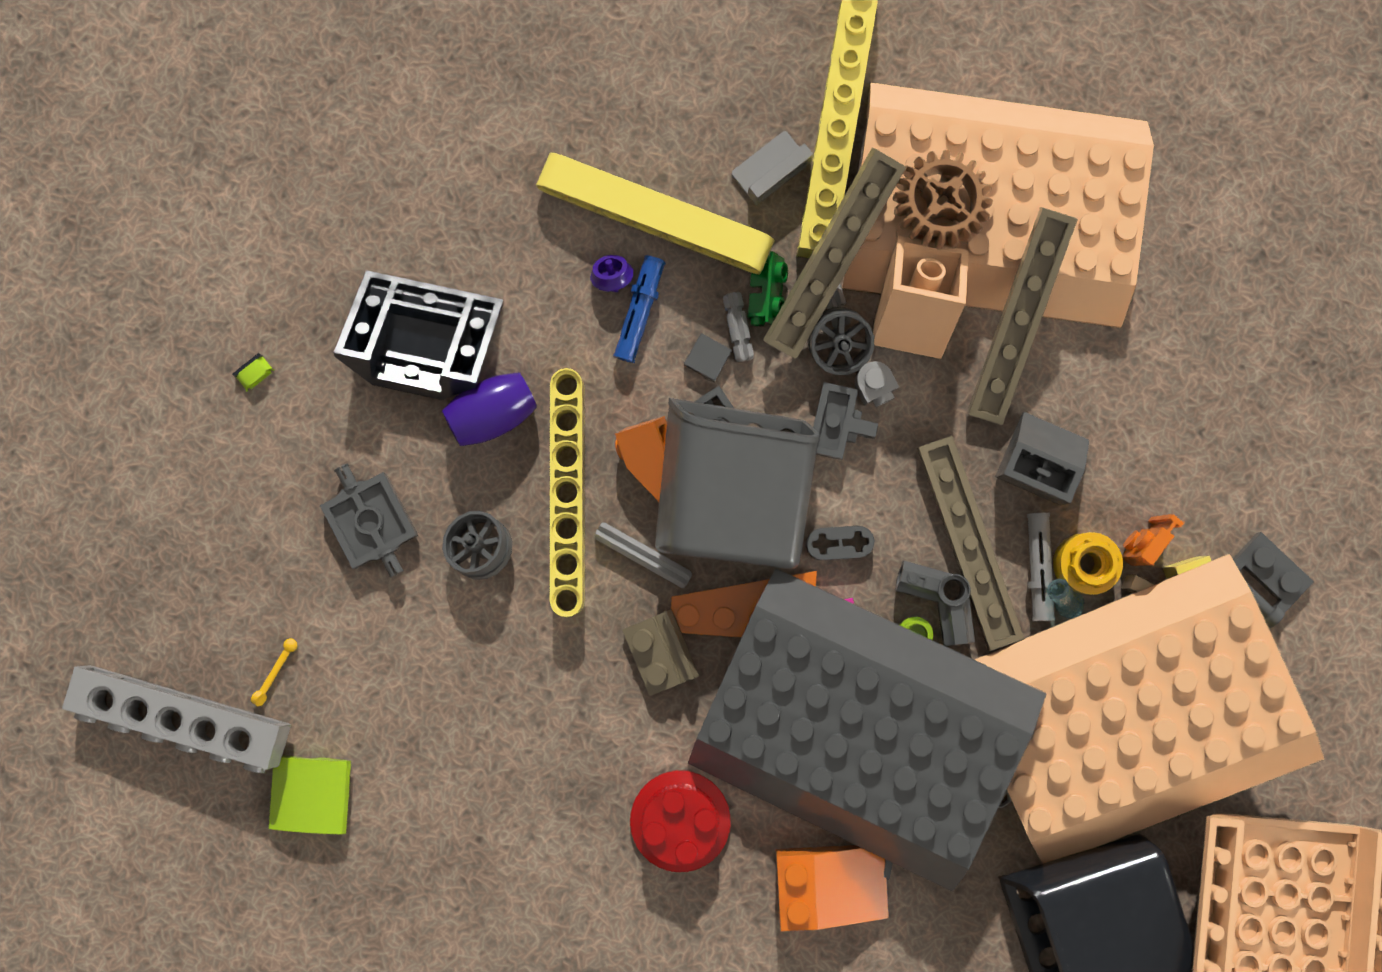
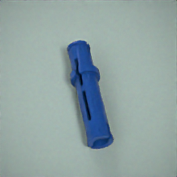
M649 255L644 256L637 283L632 285L630 291L633 296L615 353L613 354V357L619 360L635 363L653 301H657L659 296L657 288L666 265L664 260Z

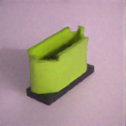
M258 353L232 374L248 392V388L253 389L272 374L271 370L274 371V369L262 354Z

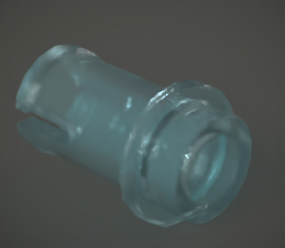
M1056 579L1048 585L1047 594L1056 603V609L1061 616L1075 618L1082 613L1085 604L1084 598L1080 593L1074 592L1067 581Z

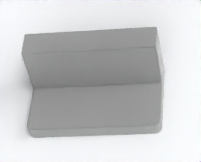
M783 131L732 171V176L757 206L811 164L813 153L805 143L799 147L786 131Z

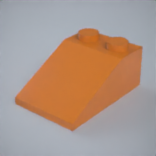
M857 845L776 849L781 931L819 930L889 918L887 881L884 877V858Z

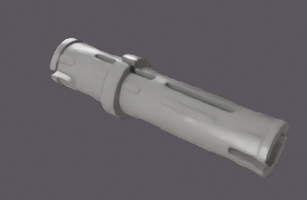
M1050 513L1027 514L1031 581L1027 582V588L1031 589L1032 621H1055L1053 588H1057V583L1053 581ZM1039 533H1040V539H1041V559H1042V564L1040 563ZM1040 571H1042V579H1043V582H1042V583H1043V600H1044V601H1042V593H1041V588H1042V586H1041V573H1040Z

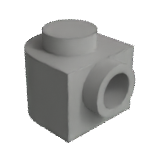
M873 361L865 364L855 377V388L858 390L864 406L873 402L875 407L889 402L895 398L892 392L899 388L890 368L882 362Z

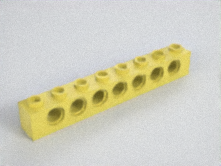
M878 0L840 1L796 256L810 258L845 195Z

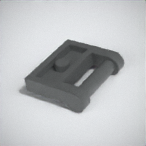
M1262 532L1256 533L1233 558L1239 571L1244 568L1277 599L1271 606L1247 583L1268 628L1277 625L1283 619L1285 612L1314 583L1307 574Z

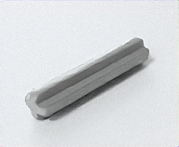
M601 523L595 532L594 538L681 588L686 587L692 577L690 570L607 523Z

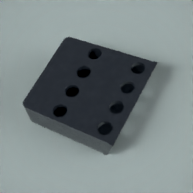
M1133 835L998 877L1029 972H1193L1195 947L1168 862L1161 849L1144 835ZM1017 888L1027 891L1032 897L1027 899L1020 898L1017 894ZM1035 914L1042 915L1045 929L1041 932H1032L1028 928V921ZM1051 947L1056 962L1050 966L1042 965L1039 962V955L1043 949Z

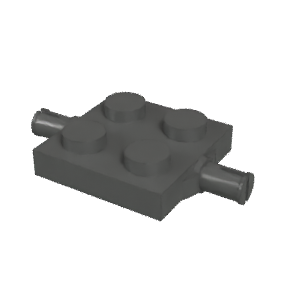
M348 463L342 465L341 468H336L334 471L344 489L335 498L325 502L320 507L352 569H357L372 560L381 559L390 578L402 573L404 570L394 552L402 544L419 535L387 474L382 472L369 480L357 482Z

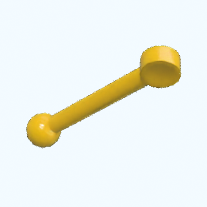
M289 638L284 641L283 652L260 690L256 691L251 697V702L256 706H261L265 703L267 699L266 692L290 652H294L297 649L296 640Z

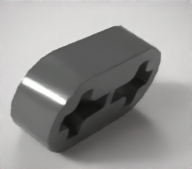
M864 526L819 528L808 535L806 549L810 556L817 560L861 558L871 553L875 540L871 531ZM854 532H860L861 538H867V545L861 546V552H856L854 546H843L842 539L854 538ZM819 534H824L825 540H837L838 547L826 548V554L822 555L818 548H813L812 542L818 540Z

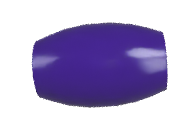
M518 372L494 376L477 383L475 388L458 394L447 404L442 413L459 446H467L493 440L513 430L533 413L537 405L524 378Z

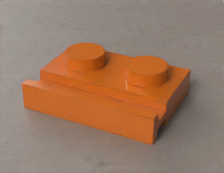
M1174 514L1151 517L1148 520L1152 524L1149 529H1142L1140 532L1135 530L1123 544V547L1126 549L1122 555L1123 560L1131 566L1153 565L1174 538V535L1170 532L1173 528L1182 527L1184 522Z

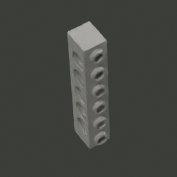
M91 665L74 667L62 709L74 712V718L89 723H96L97 720L107 722V728L113 731L129 733L130 729L142 733L141 738L144 740L163 743L165 739L175 742V748L189 753H197V750H202L210 753L209 758L222 763H231V760L244 763V769L256 773H265V770L280 765L291 724ZM108 692L113 697L111 708H108L105 703V696ZM141 702L147 707V714L144 719L138 712ZM175 711L181 717V725L178 729L172 724V715ZM208 721L215 727L213 739H210L205 732V726ZM242 731L246 732L250 739L247 749L241 747L239 743V735Z

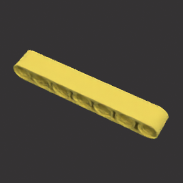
M549 153L536 184L539 190L556 198L754 274H761L775 241L771 236L759 230L557 153Z
M564 368L555 372L550 382V605L559 616L569 617L579 613L585 602L584 382L576 371ZM565 378H572L577 381V388L571 395L559 393V384ZM566 413H572L577 417V424L570 431H563L558 425L560 417ZM566 448L574 449L577 452L576 462L569 467L561 466L558 461L560 452ZM568 483L575 485L577 488L576 498L569 503L561 502L558 496L560 487ZM565 519H572L577 525L576 534L569 539L562 538L558 532L559 524ZM567 554L574 556L577 561V568L570 575H564L558 567L560 558ZM565 590L572 591L577 597V604L571 611L563 610L558 603L559 595Z

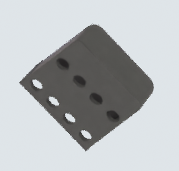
M669 398L655 540L657 550L668 554L786 569L796 568L801 559L817 447L820 441L819 432L805 420ZM717 418H722V419H724L726 422L717 421V420H715V419H717ZM751 423H754V424H756L758 427L748 426V425L751 424ZM785 428L790 430L791 432H785L781 430Z

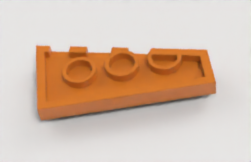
M817 571L792 575L816 586ZM770 579L672 596L671 609L681 633L742 637Z

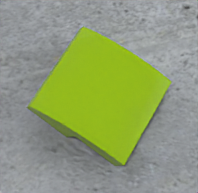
M282 755L280 765L273 768L269 829L317 834H346L351 761Z

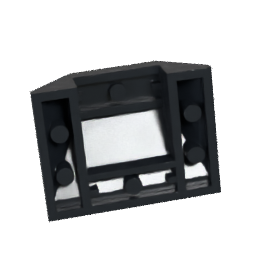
M366 270L334 350V357L373 386L438 400L447 399L477 386L502 310L503 299Z

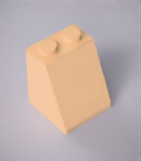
M898 235L874 319V345L941 359L966 304L969 250L957 247L951 249L948 245H944L941 250H937L933 242H929L927 247L921 245L922 240H912L909 237Z

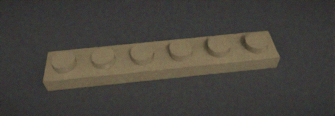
M875 148L871 149L763 340L767 344L797 359L904 173L906 166Z
M1040 207L968 407V415L1003 425L1078 218Z
M953 436L918 447L917 451L961 576L965 577L970 584L971 593L969 598L987 649L992 651L1023 640L1024 636Z

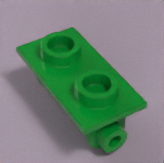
M770 251V256L768 255L761 274L751 273L750 286L752 288H762V293L749 294L748 318L751 319L752 326H765V322L772 325L785 302L782 292L783 283H786L788 279V266L785 259L773 251Z

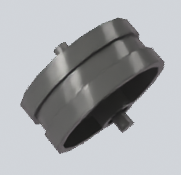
M832 307L825 310L807 340V346L815 362L824 371L835 375H849L860 370L870 360L874 350V334L870 325L855 310L846 307ZM846 316L859 321L844 332ZM838 317L837 328L831 330L825 325L828 321ZM864 328L865 342L850 339ZM820 329L828 335L829 340L815 343ZM833 347L825 362L816 352L817 350ZM852 347L862 349L852 360L849 354ZM838 353L844 355L847 363L832 365Z
M469 511L458 516L448 526L443 537L442 550L446 561L453 569L471 579L482 580L497 575L507 565L512 554L513 541L509 530L491 514L482 511ZM486 523L478 535L476 524ZM494 526H496L499 537L487 539ZM469 529V532H467V533L463 536V538H461V536ZM461 544L466 549L457 554V546ZM492 546H497V549H496L494 555L492 556V555H491L492 552H493V547H492ZM471 556L470 569L462 568L459 564ZM480 558H487L488 562L479 567Z

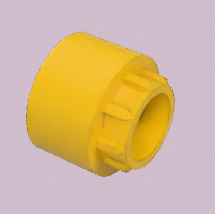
M1094 532L1075 534L1063 540L1057 547L1053 557V570L1057 580L1067 590L1077 594H1101L1110 590L1118 582L1123 570V558L1120 549L1109 537ZM1085 554H1089L1094 560V568L1088 574L1080 566L1081 558Z

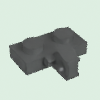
M826 382L823 383L813 426L820 434L816 455L842 460L846 442L855 443L857 436L875 439L878 423L861 420L862 411L854 409L858 395L857 389Z

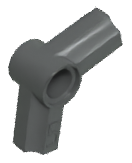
M903 561L898 572L895 591L937 602L942 644L947 646L975 642L969 601L971 587L967 579L959 574H951ZM949 580L956 581L960 588L959 595L954 600L947 599L943 592V587Z

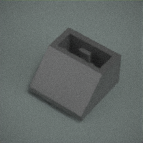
M1022 412L995 477L1058 505L1070 504L1085 471L1089 440L1026 412Z

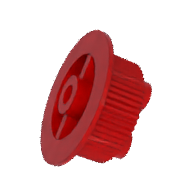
M674 770L654 777L640 790L631 809L630 829L636 847L653 865L671 872H690L712 862L724 848L730 832V811L723 793L711 780L692 771Z

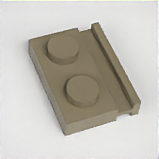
M672 609L622 630L649 696L699 676Z

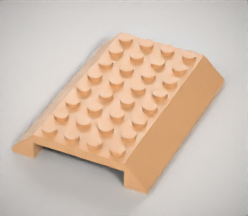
M870 83L861 166L872 148L879 150L904 166H911L915 168L914 160L918 156L927 162L928 153L934 151L940 160L943 151L949 150L950 160H955L958 153H963L964 159L961 163L967 166L970 161L975 160L977 164L972 171L975 174L980 171H985L986 173L985 178L980 184H990L992 188L988 194L984 195L993 200L991 207L985 209L990 214V217L986 222H980L983 229L979 234L971 232L972 239L970 242L964 243L959 239L957 248L969 250L965 306L996 311L1004 310L1040 207L1078 218L1042 317L1117 328L1122 327L1137 284L1154 148L1148 121ZM943 174L927 177L929 180L934 178L942 183L953 179V177ZM962 185L958 195L965 204L964 209L969 212L970 198L967 190ZM896 186L844 275L842 289L876 294L882 293L898 235L909 237L913 230L911 225L901 229L899 224L906 215L897 216L894 214L895 208L901 205V203L893 201L894 193L901 191ZM915 187V204L920 214L923 215L927 210V203L920 196L922 192ZM945 195L937 199L940 205L948 201ZM938 217L931 222L939 226L959 224L958 221L954 220L952 222L946 217ZM918 234L915 239L923 240L924 236Z
M1230 554L974 659L1046 692L1033 735L1007 788L1028 838L1043 864L1098 847L1324 760L1313 723L1252 591Z
M1226 813L1207 816L1193 972H1382V830L1349 824Z

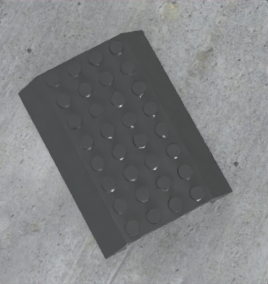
M776 568L753 611L704 720L688 764L953 892L968 872L1030 742L1046 697V692Z

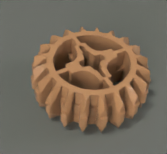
M944 150L939 160L937 154L931 151L927 155V162L918 156L914 160L915 168L906 166L903 173L905 178H900L896 185L901 191L894 193L893 201L901 203V205L895 208L894 214L897 216L906 215L899 226L901 229L907 228L910 225L913 227L909 234V238L912 240L918 234L923 235L924 238L921 245L927 247L931 239L935 240L937 250L943 248L945 240H947L951 249L958 246L959 239L964 243H968L972 239L971 232L979 234L983 229L980 222H986L990 217V214L985 209L991 207L993 200L984 195L988 194L992 188L990 184H980L985 178L986 173L985 171H980L975 174L972 171L977 164L975 160L970 161L967 166L961 163L964 159L963 153H958L955 160H950L949 150ZM936 174H943L953 177V179H951L949 182L942 183L936 181L934 178H931L929 180L927 177ZM962 185L967 190L970 198L969 212L964 209L965 204L958 195ZM915 187L922 192L920 196L927 203V210L923 215L920 214L915 204ZM942 195L947 196V202L943 205L938 204V198L942 197ZM938 217H946L952 222L954 220L958 221L959 224L939 226L931 222Z

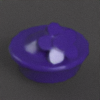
M607 255L595 262L590 280L593 286L599 290L618 292L619 289L624 288L631 282L633 268L623 257Z

